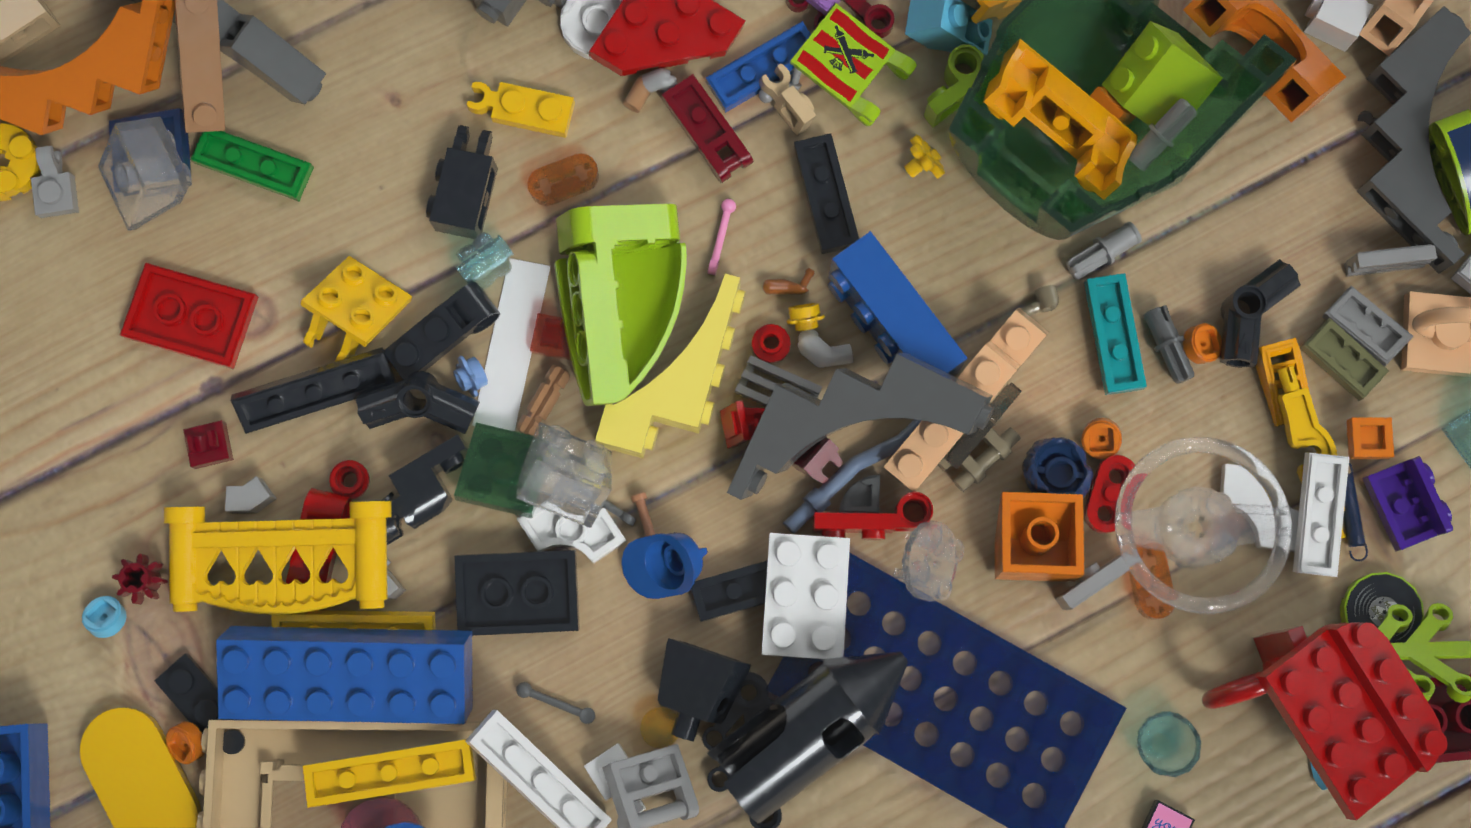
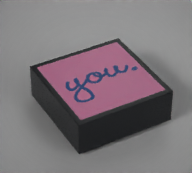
M1154 800L1142 828H1192L1195 819L1159 800Z

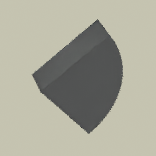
M880 475L868 476L853 484L841 501L839 513H879Z

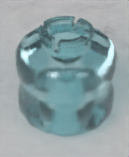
M483 232L473 240L472 244L465 245L457 251L456 255L461 264L455 266V268L467 284L477 282L482 289H487L493 285L497 278L505 276L512 270V264L508 258L514 254L500 235L493 239L487 232Z

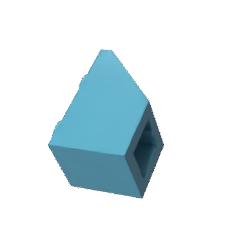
M910 0L905 35L929 49L952 52L954 48L960 45L969 44L975 46L984 56H987L993 20L989 18L975 24L971 17L977 10L962 0Z

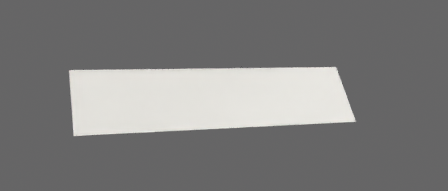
M509 258L498 307L500 316L495 321L484 370L488 384L480 388L478 397L480 403L475 412L472 426L513 434L515 432L550 266Z

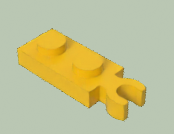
M504 82L499 83L498 91L495 92L491 91L485 83H472L473 92L483 94L484 99L478 103L467 101V107L470 112L485 114L488 111H492L491 119L494 123L563 138L567 137L575 106L574 97Z

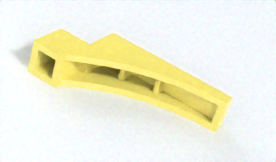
M729 274L724 275L716 300L704 323L689 345L669 367L649 384L614 405H605L595 439L599 447L644 458L646 449L653 450L659 428L653 426L654 422L695 433L700 432L702 424L709 425L715 402L708 401L712 386L720 387L725 365L719 364L723 349L730 350L735 333V328L729 326L733 312L740 314L746 291L739 290L740 277Z

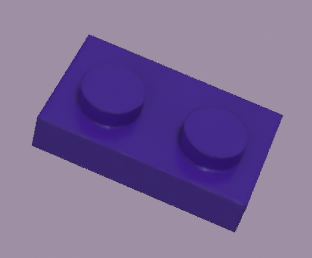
M1420 456L1362 478L1395 552L1453 531L1451 511L1448 505L1443 500H1440L1434 487V474L1431 468L1426 463H1423Z

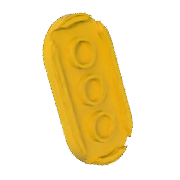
M132 708L110 709L94 718L83 733L80 743V760L113 827L196 828L198 814L202 811L199 800L181 765L170 753L166 744V737L158 722L151 715Z

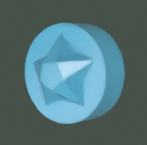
M101 596L92 600L85 607L82 614V623L93 636L107 638L115 635L122 629L126 622L127 613L116 598Z

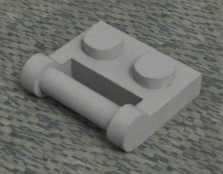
M678 744L609 763L602 767L618 814V828H649L677 818L688 820L696 817L699 813L698 801ZM674 790L675 802L637 813L635 801Z

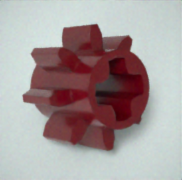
M138 554L136 563L122 559L121 564L123 568L119 574L112 575V578L118 580L121 587L116 594L126 597L132 593V603L142 605L144 595L151 599H159L157 590L161 584L168 583V580L162 578L159 572L164 564L155 561L148 565L149 557L145 554ZM139 572L145 573L140 578L143 583L141 587L136 586V584L140 581L137 575Z

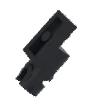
M458 434L389 475L398 493L394 495L392 491L381 500L391 501L392 517L386 518L387 545L404 535L401 529L402 519L405 520L407 525L416 529L442 513L452 502L453 499L438 473L444 470L445 474L457 470L466 463L464 458L472 454L465 441Z

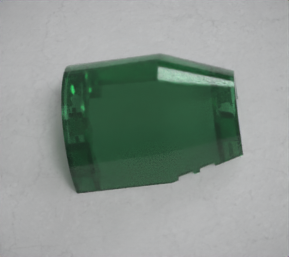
M1023 0L1000 23L992 46L981 62L972 87H969L948 129L949 137L956 154L965 168L997 204L1033 231L1051 239L1064 240L1179 185L1291 70L1297 59L1265 34L1244 56L1224 40H1221L1211 49L1158 7L1160 0ZM1150 21L1179 33L1223 77L1197 109V116L1173 140L1175 145L1173 147L1167 146L1147 167L1145 172L1128 159L1123 172L1122 184L1105 200L1094 192L1086 191L1079 184L1074 176L1077 159L1033 123L1023 117L1013 127L1005 119L996 118L983 102L988 83L1000 71L1004 54L1019 39L1027 43L1090 96L1098 86L1104 87L1102 83ZM1137 117L1129 125H1126L1138 135L1137 144L1151 130L1149 125Z

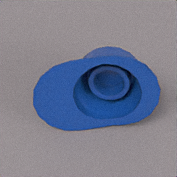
M660 533L641 537L630 542L623 551L621 561L623 574L628 584L638 594L646 598L660 599L682 595L691 590L694 581L700 575L703 568L702 558L708 551L707 548H699L696 542L685 533Z

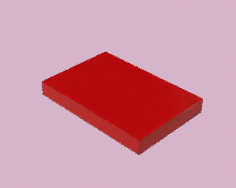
M145 263L120 336L234 370L259 297L254 293Z

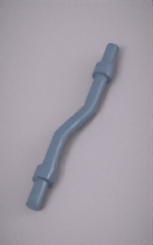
M914 419L897 436L851 457L819 489L814 487L803 498L804 503L783 522L785 527L794 534L815 512H823L831 504L829 500L860 470L893 455L922 420Z

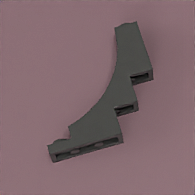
M131 0L134 3L142 2V0ZM217 0L220 51L252 72L291 102L305 105L307 101H312L322 89L321 81L326 75L323 70L254 15L240 14L225 1ZM174 11L173 23L176 24V16Z
M1445 6L1366 78L1393 106L1361 134L1388 162L1357 190L1410 246L1435 245L1437 259L1431 261L1429 265L1438 274L1454 265L1465 253L1458 247V242L1451 234L1442 231L1437 226L1451 213V210L1440 190L1430 155L1428 128L1435 90L1448 61L1471 34L1462 18L1455 13H1451Z
M907 353L896 354L882 386L847 368L835 370L822 400L788 383L777 384L727 493L740 500L751 497L753 493L758 494L767 479V473L764 472V469L775 474L787 471L802 454L817 442L836 431L863 421L883 418H908L944 425L970 435L975 433L977 428L983 430L986 427L994 410V407L989 405L993 395Z

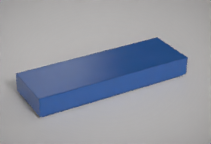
M803 21L706 77L707 85L725 113L759 94L761 90L759 81L763 75L766 74L771 82L780 81V78L774 72L780 63L789 70L790 75L794 73V66L790 64V61L811 35Z

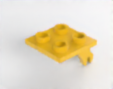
M348 256L301 300V306L313 313L310 327L303 339V343L312 348L314 340L317 339L319 341L330 321L346 332L341 351L336 357L335 362L355 355L359 344L366 347L411 302L412 296L356 259Z

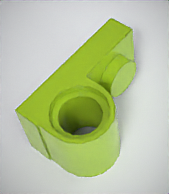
M969 44L960 45L950 53L944 71V80L949 88L947 89L946 86H942L927 98L928 103L924 118L932 128L984 92L988 87V83L997 75V69L979 49ZM967 64L973 72L969 74L960 73L955 65Z

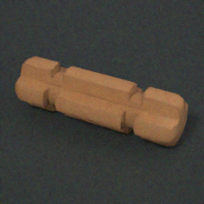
M552 365L545 376L546 382H541L526 408L528 411L527 415H522L516 425V429L529 438L534 439L542 427L541 421L547 419L561 395L559 392L560 388L564 389L570 379L568 371L559 366Z

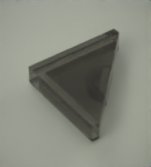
M1012 382L1007 384L990 404V406L994 407V410L986 427L983 430L977 428L976 432L970 435L965 434L949 453L946 461L958 469L1022 390Z

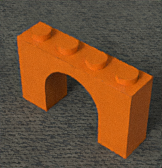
M1192 0L1183 9L1209 38L1225 30L1232 31L1246 38L1265 55L1276 71L1278 82L1264 95L1291 123L1317 105L1346 78L1272 0Z

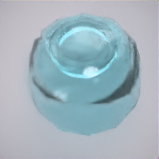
M1160 711L1148 716L1137 730L1136 747L1140 757L1152 772L1158 775L1177 777L1190 772L1200 759L1201 740L1196 728L1186 717L1173 711Z

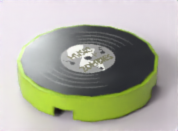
M1388 572L1366 574L1353 581L1347 588L1345 597L1342 598L1340 604L1341 623H1372L1377 628L1384 621L1390 606L1400 604L1410 609L1413 619L1408 629L1404 632H1396L1391 638L1390 643L1406 642L1424 621L1423 602L1415 587L1403 577ZM1393 615L1396 620L1404 621L1401 617Z

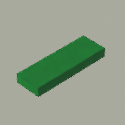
M223 131L202 132L190 159L194 164L299 202L314 169L313 165L309 162Z

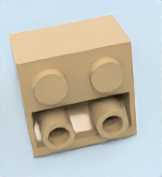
M0 0V65L61 26L44 0Z

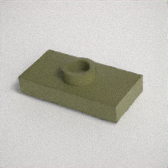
M1331 318L1325 320L1300 347L1302 351L1358 401L1364 399L1389 372L1385 366Z

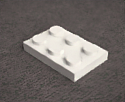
M780 533L769 534L762 655L811 659L843 657L850 538Z

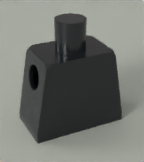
M668 638L658 703L661 706L678 711L671 734L694 742L701 720L721 724L726 719L750 671L751 664L684 641Z

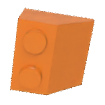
M1002 492L995 533V579L1075 582L1084 575L1083 494Z

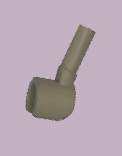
M1048 285L1036 289L1037 302L1028 305L1022 310L1029 316L1038 312L1054 310L1059 303L1056 286Z

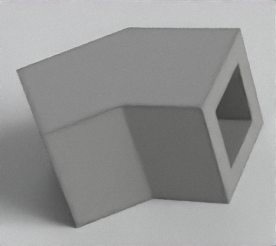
M256 476L243 486H226L225 511L232 514L258 513L277 498L265 481Z

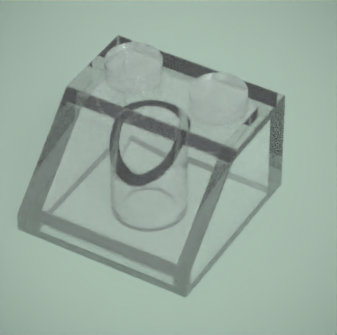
M160 116L115 123L98 168L127 230L131 231L136 230L180 204L191 184V173L188 166L182 163L176 150L174 136L170 131L166 130Z

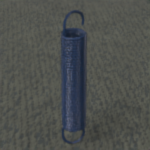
M1349 462L1351 473H1348L1343 521L1348 547L1365 546L1366 555L1363 559H1355L1351 554L1352 551L1349 550L1350 557L1355 561H1363L1367 558L1368 549L1367 544H1365L1366 540L1364 538L1365 534L1356 495L1353 468Z

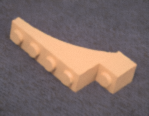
M1021 308L1016 309L993 338L983 346L958 376V379L993 395L992 401L1048 335L1049 331ZM922 420L884 465V468L911 491L915 492L964 433L944 425Z

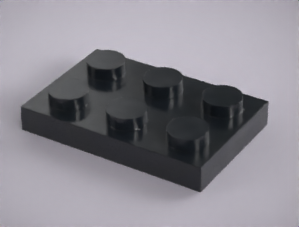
M576 550L454 556L457 630L472 631V636L580 630Z

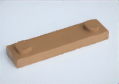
M174 0L185 132L225 131L217 0Z

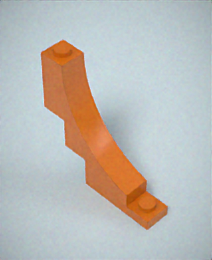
M142 0V2L120 6L112 22L97 41L85 52L55 69L20 70L0 66V120L39 135H44L63 129L66 107L88 115L111 109L115 86L139 95L159 89L175 11L174 0Z

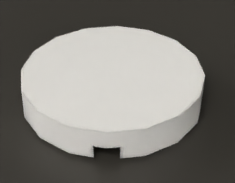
M623 0L566 1L561 10L560 26L564 40L573 52L586 59H592L589 57V50Z

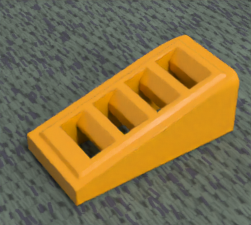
M1296 338L1259 347L1258 361L1255 367L1275 427L1284 425L1283 415L1277 399L1279 396L1278 389H1281L1282 385L1280 380H1275L1274 374L1278 373L1276 370L1294 365L1300 389L1308 388L1309 390ZM1284 356L1285 362L1272 365V357Z

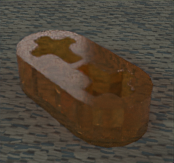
M582 153L574 154L533 171L528 178V190L533 200L539 205H553L594 188L599 180V171L592 157ZM578 165H582L585 170L591 169L587 172L586 180L581 181L578 176L565 179L576 174L575 167ZM542 179H547L549 183L562 180L551 186L552 192L545 195L542 190L535 191L541 187L539 181Z
M1145 543L1135 547L1130 552V555L1136 564L1128 572L1136 608L1143 617L1150 620L1167 617L1174 610L1175 594L1165 552L1155 544ZM1143 551L1147 552L1148 557H1155L1156 565L1150 568L1152 576L1150 580L1146 567H1139L1138 559L1144 556ZM1150 584L1154 585L1156 596H1163L1165 604L1159 606V613H1156L1153 606L1147 607L1146 599L1152 597Z

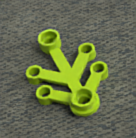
M1435 603L1429 607L1424 616V621L1406 642L1391 644L1401 660L1411 661L1447 685L1446 690L1449 697L1456 702L1465 703L1471 700V677L1458 673L1438 659L1471 658V641L1430 642L1438 631L1446 630L1453 619V612L1448 606ZM1392 605L1389 607L1384 621L1378 629L1390 641L1396 632H1404L1408 629L1413 619L1412 612L1404 605ZM1433 614L1440 615L1444 620L1435 618ZM1393 615L1401 617L1404 621L1396 620ZM1407 668L1416 684L1426 691L1423 695L1429 701L1435 691L1433 681L1425 675H1416ZM1456 685L1464 686L1467 692L1459 690Z

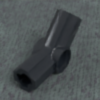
M1281 259L1277 260L1224 300L1220 309L1224 320L1220 355L1221 363L1237 368L1254 367L1257 365L1262 315L1301 286L1298 273L1290 264L1283 262ZM1237 300H1242L1248 304L1250 314H1246L1239 309Z
M415 371L409 374L405 380L360 394L356 398L358 415L362 423L367 425L369 429L405 417L420 418L424 416L463 434H466L480 401L439 384L437 379L426 371ZM416 389L421 391L426 396V399L414 397L410 390Z

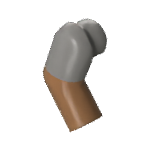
M658 68L645 73L636 79L623 101V105L629 110L639 113L650 93L660 90L661 93L668 91L677 85V78L670 74V70L665 68Z

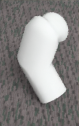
M813 329L802 331L799 334V351L815 366L824 368L853 363L850 344L830 347L818 336V332Z

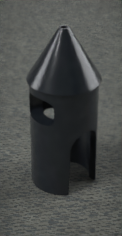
M901 651L823 659V664L707 752L731 776L724 782V785L755 822L760 824L876 734L881 735L908 664V660Z

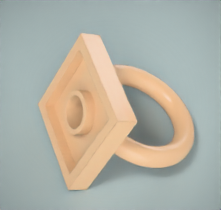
M1412 291L1404 295L1403 328L1412 334L1413 338L1402 349L1401 370L1471 377V297Z

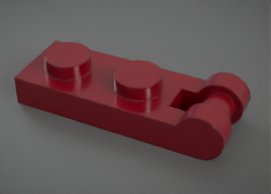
M694 74L662 94L663 102L708 163L720 183L731 178V173L739 167L744 169L754 162L747 148ZM728 146L732 154L722 160L717 152Z

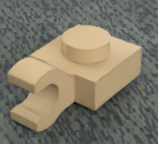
M780 63L774 72L781 82L773 83L765 74L761 77L759 84L761 89L776 102L774 108L795 135L798 136L810 127L816 114L810 99L803 93L799 94L793 85L789 87L790 72Z

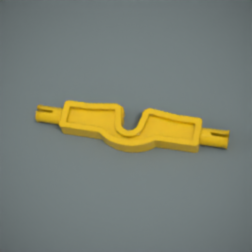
M1294 365L1276 370L1284 394H1280L1277 399L1283 415L1287 442L1290 447L1299 449L1313 446L1317 454L1337 456L1336 446L1332 437L1319 424L1308 388L1300 389ZM1304 464L1299 465L1297 468V474L1301 483ZM1342 527L1341 539L1346 537V535L1344 534V531H1343V527Z

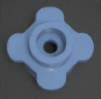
M459 356L457 358L459 363L456 364V370L453 371L454 377L461 390L464 392L468 390L471 396L475 398L478 396L477 390L488 384L485 371L475 357L466 360L463 356Z

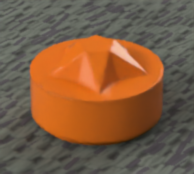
M1202 323L1186 330L1183 349L1192 362L1205 364L1219 358L1221 355L1222 339L1214 326Z
M1094 419L1083 430L1082 446L1090 456L1097 459H1107L1114 456L1121 447V430L1110 419Z
M183 721L168 730L166 744L173 758L178 762L190 764L205 754L201 746L202 732L193 723Z

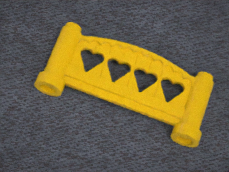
M391 501L350 502V519L205 522V507H164V524L169 523V604H173V612L198 611V603L204 602L233 611L266 615L310 612L342 604L352 599L359 601V609L385 608L384 600L388 599L386 518L392 517ZM295 548L310 571V579L305 584L301 583L298 579H294L290 584H287L282 579V571ZM333 548L348 570V578L343 583L338 582L335 578L331 579L328 583H324L319 577V571ZM258 550L273 573V578L269 584H264L261 580H257L251 585L245 580V571ZM221 551L236 575L235 581L231 585L226 584L224 581H219L216 585H212L208 580V573Z

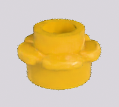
M819 303L795 305L788 308L790 318L786 322L787 324H795L796 331L811 330L819 327L818 320L824 319L825 314L820 313Z

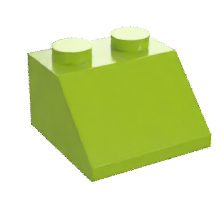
M1150 21L1102 85L1127 111L1147 125L1151 123L1156 125L1179 99L1188 101L1197 111L1223 77L1179 33Z

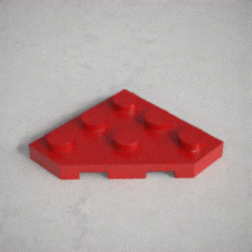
M623 0L589 50V57L620 76L636 74L638 70L653 67L667 68L688 64L689 60L710 57V59L723 57L727 54L743 29L746 20L713 0Z

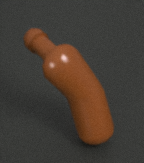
M810 268L806 269L800 284L786 279H767L763 283V291L768 295L805 294L809 291L806 287L814 276L815 271Z

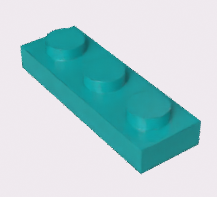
M1126 274L1086 279L1084 286L1105 395L1144 390L1147 384Z

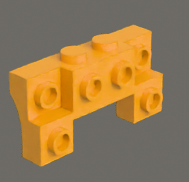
M1019 39L1004 54L1000 71L988 83L983 102L996 118L1005 119L1013 127L1023 117L1033 123L1077 159L1074 176L1079 184L1086 191L1094 192L1105 200L1122 184L1124 168L1137 144L1138 135L1027 43Z

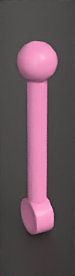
M725 199L721 204L723 215L709 263L708 274L716 275L730 214L736 209V203L732 199Z

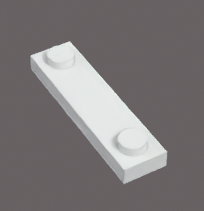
M492 710L466 739L465 742L556 828H606L612 819L498 710Z

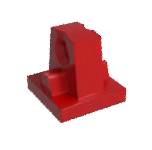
M737 401L719 411L727 449L735 448L752 438L765 408L744 407L743 401Z

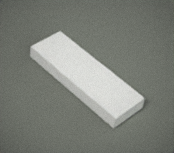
M1305 453L1293 572L1333 577L1338 575L1349 457Z

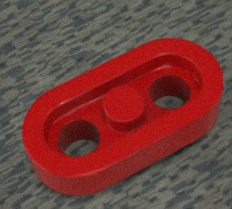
M1122 455L1108 457L1099 464L1085 506L1084 517L1087 525L1097 533H1112L1121 528L1126 521L1138 481L1137 467L1129 458ZM1111 470H1116L1120 473L1121 482L1119 484H1115L1109 479ZM1100 507L1109 510L1110 518L1108 521H1103L1098 517V509Z

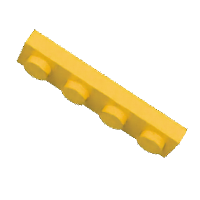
M315 610L296 614L271 615L272 627L436 630L435 612Z
M465 739L304 765L303 774L307 808L475 781L476 775L472 747L465 742Z

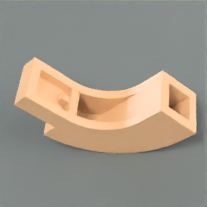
M1383 0L1365 23L1359 35L1390 56L1415 28L1422 15L1434 0Z

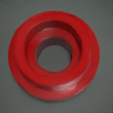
M767 324L760 327L754 333L752 350L758 359L767 363H777L783 360L789 353L791 346L790 337L781 326ZM768 337H774L778 340L779 344L775 349H768L764 345V340Z
M345 460L338 463L332 469L329 477V484L334 493L348 496L352 499L362 496L370 483V476L366 467L354 460ZM351 473L355 474L357 477L355 485L346 487L344 484L345 477Z

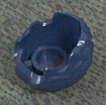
M1053 437L1036 441L1027 451V456L1022 464V470L1026 485L1032 493L1083 494V498L1086 496L1093 479V471L1086 464V452L1083 448L1070 439Z

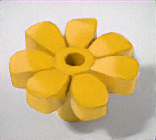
M916 134L912 137L910 142L913 146L910 148V151L915 158L904 165L906 172L914 178L923 170L926 172L930 171L939 179L945 174L944 167L939 161L942 159L939 152L935 148L930 150L929 144L920 135Z

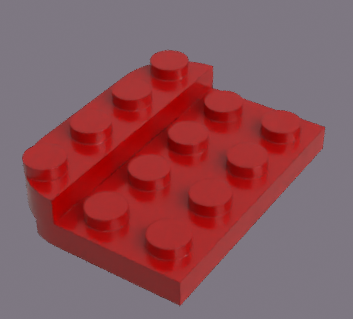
M1351 622L1325 625L1257 676L1346 819L1357 821L1414 773L1431 770L1438 757L1447 749V738L1441 731V726L1435 712L1388 638L1372 623Z

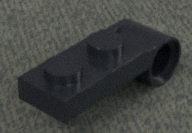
M478 282L469 283L384 350L385 354L402 379L405 380L409 374L415 371H426L470 334H477L491 326L499 318L500 312Z

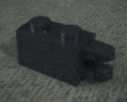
M460 125L457 128L452 148L447 147L445 159L440 158L437 163L435 180L439 183L436 195H430L428 199L426 217L429 218V222L437 232L481 240L498 171L494 158L489 156L493 138L492 131L482 130L478 138L476 153L466 151L470 138L469 127Z

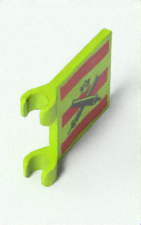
M837 3L790 61L791 65L848 108L865 126H871L881 111L875 104L860 96L883 66L886 64L901 80L908 79L917 66L912 58L895 50Z

